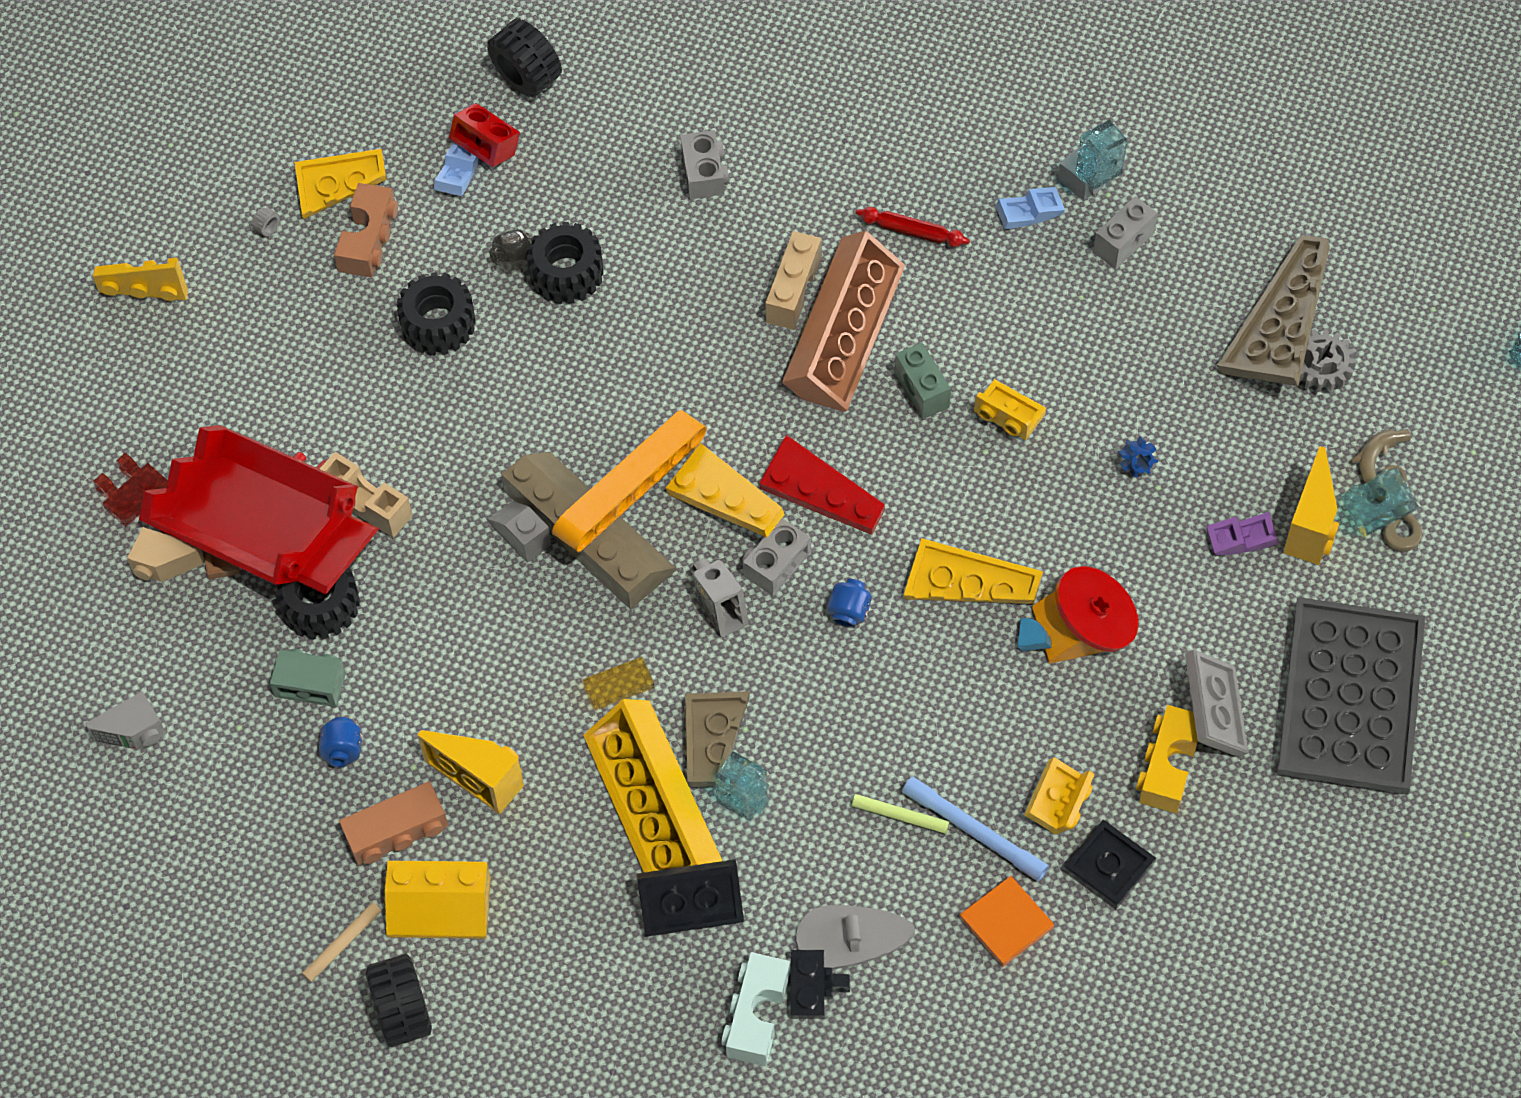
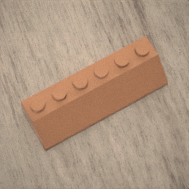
M866 230L841 238L782 381L801 399L843 412L849 408L905 268L904 263Z

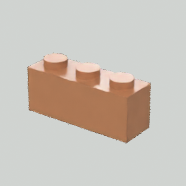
M430 781L339 820L343 834L358 866L363 863H374L386 853L393 850H404L411 846L414 841L423 837L436 836L443 831V828L448 827L445 812Z

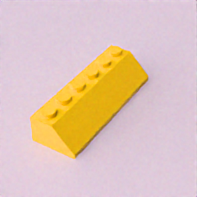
M622 699L583 736L643 872L722 861L650 701Z

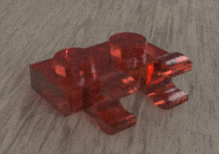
M124 453L116 462L120 465L119 470L130 478L118 489L104 473H101L93 482L98 486L96 490L107 498L102 503L104 509L126 527L140 515L144 491L166 488L168 480L149 463L140 468L127 453Z

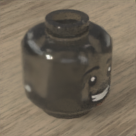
M515 228L495 236L492 241V248L489 251L492 262L508 272L528 265L527 248L528 245H532L531 235Z

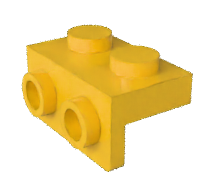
M994 379L984 393L979 392L976 395L974 412L983 420L992 421L1003 427L1008 434L1027 440L1045 416L1046 407Z
M1055 757L1049 759L1024 815L1055 835L1073 829L1080 819L1081 813L1079 809L1082 802L1089 797L1093 789L1091 782L1094 773L1088 770L1080 774Z

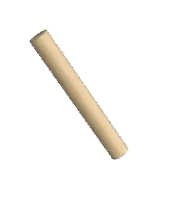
M372 902L302 972V975L309 982H312L377 917L381 909Z

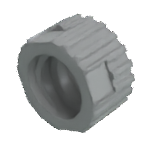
M268 207L261 208L254 215L252 227L265 237L271 236L280 225V215Z

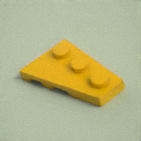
M168 258L167 264L156 265L154 260L144 261L143 266L133 267L127 263L95 266L93 279L98 292L106 295H131L136 298L154 297L167 301L187 299L188 287L178 258Z

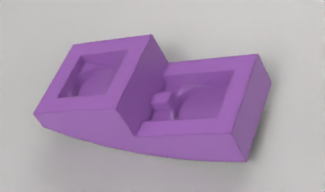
M1269 512L1242 521H1238L1236 516L1207 526L1216 556L1250 552L1279 544Z

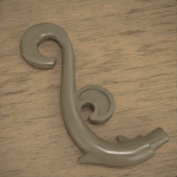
M1388 429L1371 437L1358 455L1352 459V463L1360 462L1362 479L1373 496L1410 525L1412 534L1408 537H1401L1396 533L1395 528L1401 522L1398 518L1389 521L1383 532L1384 541L1390 548L1400 552H1407L1418 546L1423 533L1416 518L1393 497L1405 489L1407 482L1406 473L1401 467L1396 465L1386 466L1382 470L1380 478L1389 480V483H1383L1376 475L1375 461L1381 452H1383V455H1387L1389 448L1396 447L1397 443L1410 441L1411 436L1408 429L1399 431Z

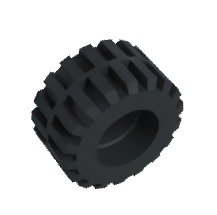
M520 18L512 20L487 42L489 56L499 74L512 88L526 97L534 98L562 73L560 60L551 43L536 27Z
M562 222L560 226H557L556 223L550 224V229L542 228L539 230L540 236L534 235L531 239L532 245H528L527 248L530 281L532 286H535V291L539 295L543 294L544 299L548 301L552 298L555 299V303L562 304L563 301H568V304H572L578 298L580 301L587 299L586 294L592 295L596 291V286H600L602 276H604L601 245H599L596 235L592 236V231L588 228L582 230L581 224L575 223L574 226H570L569 222ZM564 258L579 261L575 265L566 268L552 265L554 262Z
M437 272L431 273L429 277H425L424 274L418 276V281L411 280L408 282V289L403 288L400 292L401 298L397 299L399 322L403 337L407 339L408 344L412 348L416 346L417 351L421 353L427 350L429 355H436V352H442V355L449 354L448 350L453 348L456 351L460 349V343L466 344L469 341V335H473L475 330L474 324H476L472 297L468 287L465 284L461 285V280L457 277L451 279L450 274L446 273L438 276ZM434 309L450 311L447 315L438 319L423 317L427 312Z
M350 567L345 570L332 586L333 594L324 602L309 604L302 601L307 593L314 590L298 581L276 585V598L283 618L286 620L288 627L291 630L295 628L296 633L302 637L305 633H307L309 639H316L317 635H321L322 639L329 638L328 634L333 632L335 635L342 633L341 627L348 628L352 624L350 617L356 618L358 614L357 607L360 606L359 592Z
M405 953L367 965V982L385 1041L389 1046L395 1047L431 1035V1021L410 956Z

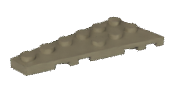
M1300 235L1218 363L1217 367L1221 374L1294 386L1299 385L1330 248L1326 238Z

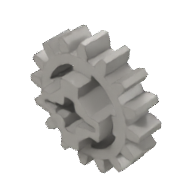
M1315 329L1312 330L1300 376V381L1303 379L1306 381V389L1311 387V385H1315L1317 392H1320L1322 387H1327L1329 392H1333L1335 384L1343 388L1345 381L1351 380L1357 362L1354 359L1356 351L1355 349H1348L1349 340L1342 342L1339 340L1340 333L1337 332L1332 337L1329 336L1328 329L1324 330L1323 335H1319Z

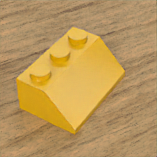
M387 860L385 884L387 937L487 939L491 881L487 862Z

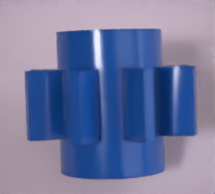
M1141 436L1138 437L1137 441L1125 440L1126 445L1123 450L1118 451V454L1125 460L1119 465L1124 471L1130 469L1134 477L1144 472L1150 474L1153 464L1158 463L1156 457L1152 455L1156 451V447L1152 443L1146 444V441Z

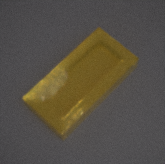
M643 657L583 679L584 686L595 710L655 688L654 681Z

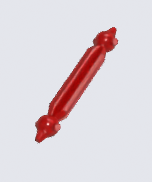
M871 206L856 210V214L867 224L878 223L882 228L937 243L947 241L951 247H959L970 243V240L961 231L956 229L949 232L944 226L890 211L878 212L875 207Z

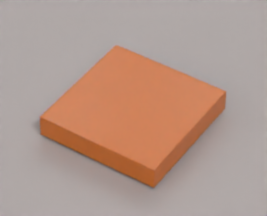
M1012 876L1008 877L960 914V920L1002 968L1054 929V923Z

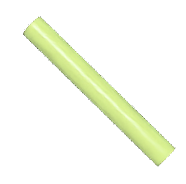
M855 794L852 807L944 834L947 833L950 821Z

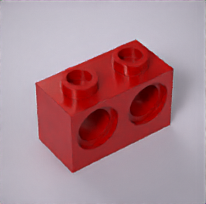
M475 103L454 114L449 139L491 167H495L515 155L520 131Z

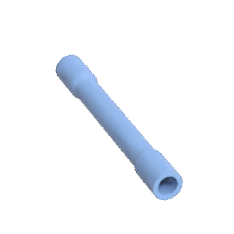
M912 776L905 784L902 793L923 807L931 809L1012 862L1016 868L1037 882L1046 874L1049 868L1048 864L1028 851L1020 849L945 800L923 782Z

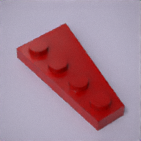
M788 435L783 439L760 481V489L870 535L875 531L885 512L884 503Z

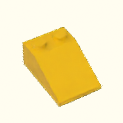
M1319 446L1294 514L1283 552L1284 554L1320 565L1323 554L1330 555L1340 524L1334 521L1337 513V504L1326 448Z
M421 730L417 734L423 758L427 764L499 815L524 787L519 756L508 746L500 747L493 741Z

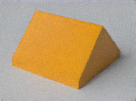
M1055 591L1032 606L1035 620L1045 628L1051 638V648L1044 649L1049 664L1106 652L1085 644L1070 631L1059 614L1055 600Z

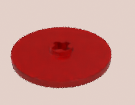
M1078 566L1068 570L1058 580L1055 589L1056 605L1064 623L1077 638L1095 649L1106 652L1120 651L1135 639L1139 627L1136 607L1127 591L1113 577L1093 567Z

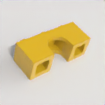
M1167 705L1164 716L1157 715L1153 733L1158 734L1156 744L1149 742L1144 760L1150 763L1147 772H1140L1136 790L1142 791L1139 803L1177 814L1189 772L1173 767L1168 761V757L1174 754H1185L1194 757L1198 738L1194 712Z

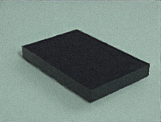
M736 859L636 874L645 937L744 922Z

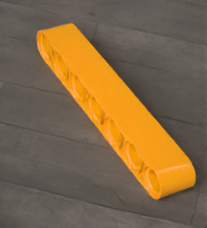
M683 410L676 412L566 510L556 521L552 534L577 552H581L696 448L704 438L707 427Z

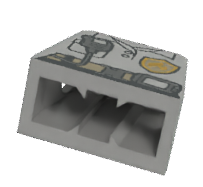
M707 559L697 561L692 567L696 594L719 636L722 638L749 625L743 589L725 564L720 560L711 564ZM726 601L725 605L722 607L721 603Z

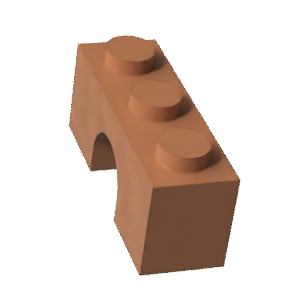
M358 183L350 208L354 223L367 227L355 233L342 231L334 258L338 272L373 277L375 268L380 267L382 262V246L384 242L387 243L389 240L391 218L395 219L397 216L398 201L394 199L392 188Z

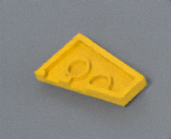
M382 149L294 162L303 220L354 196L358 183L377 185L387 180Z

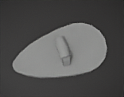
M825 905L812 909L803 916L797 927L796 944L798 950H824V968L839 969L875 960L894 952L913 938L915 927L907 919L884 910L849 905Z

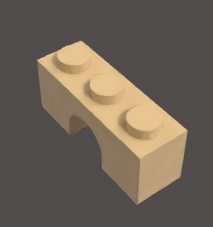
M796 231L792 232L765 303L766 323L795 330L804 307V294L807 282H813L822 258L821 238Z
M334 452L320 468L327 473L357 485L356 502L352 512L380 528L381 531L392 538L398 534L413 516L408 497L384 482L379 488H376L364 478L359 466L337 452Z

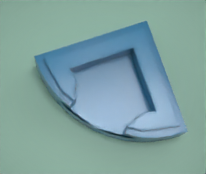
M1021 618L1018 647L1022 651L1051 648V638L1045 628L1036 620Z

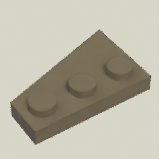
M750 691L685 694L687 782L689 787L721 786L750 698Z

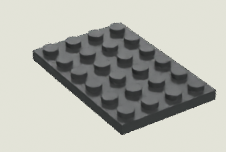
M1297 597L1277 775L1408 795L1411 786L1425 616Z

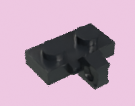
M791 950V1019H825V1000L833 999V992H850V974L833 973V968H824V950Z

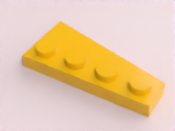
M702 443L699 444L666 486L668 495L766 538L785 515L780 505Z
M921 538L903 598L907 600L1034 604L1043 571Z

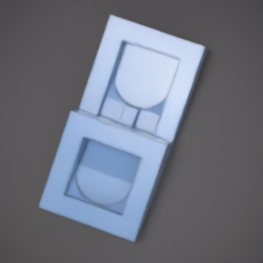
M454 142L445 155L444 167L434 180V190L462 196L474 175L480 159Z
M1056 187L1029 189L1025 197L999 199L995 206L1004 229L1037 224L1055 218L1065 212Z

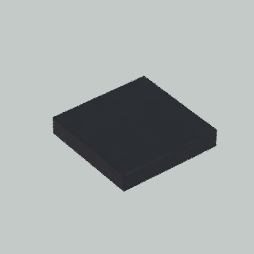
M1103 819L1064 865L1063 872L1116 910L1154 865L1156 857Z

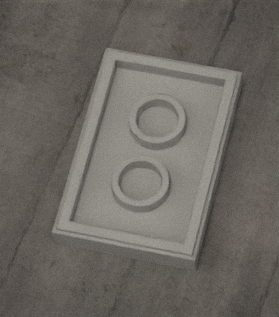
M1194 649L1185 653L1198 742L1237 757L1248 754L1235 666Z

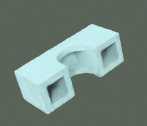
M751 952L748 963L742 962L738 982L743 983L740 994L734 993L730 1007V1013L734 1014L731 1026H725L722 1037V1045L726 1046L727 1058L767 1067L775 1036L774 1024L759 1020L753 1014V1011L757 1005L766 1001L783 1004L791 973L790 961Z

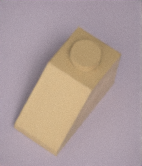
M142 527L127 560L133 574L138 578L147 581L154 579L162 582L203 565L205 558L201 549L187 542Z

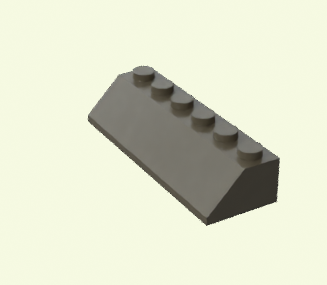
M551 452L524 455L501 474L505 493L513 501L529 506L549 527L550 535L630 610L676 571V567L621 517L617 518L581 552H577L554 536L552 530L556 521L590 488Z

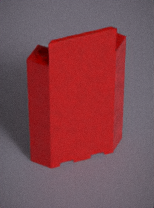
M222 425L199 427L194 456L172 459L167 487L144 491L139 516L140 521L273 584L278 585L298 581L324 594H327L380 529L352 516L356 502L357 485Z

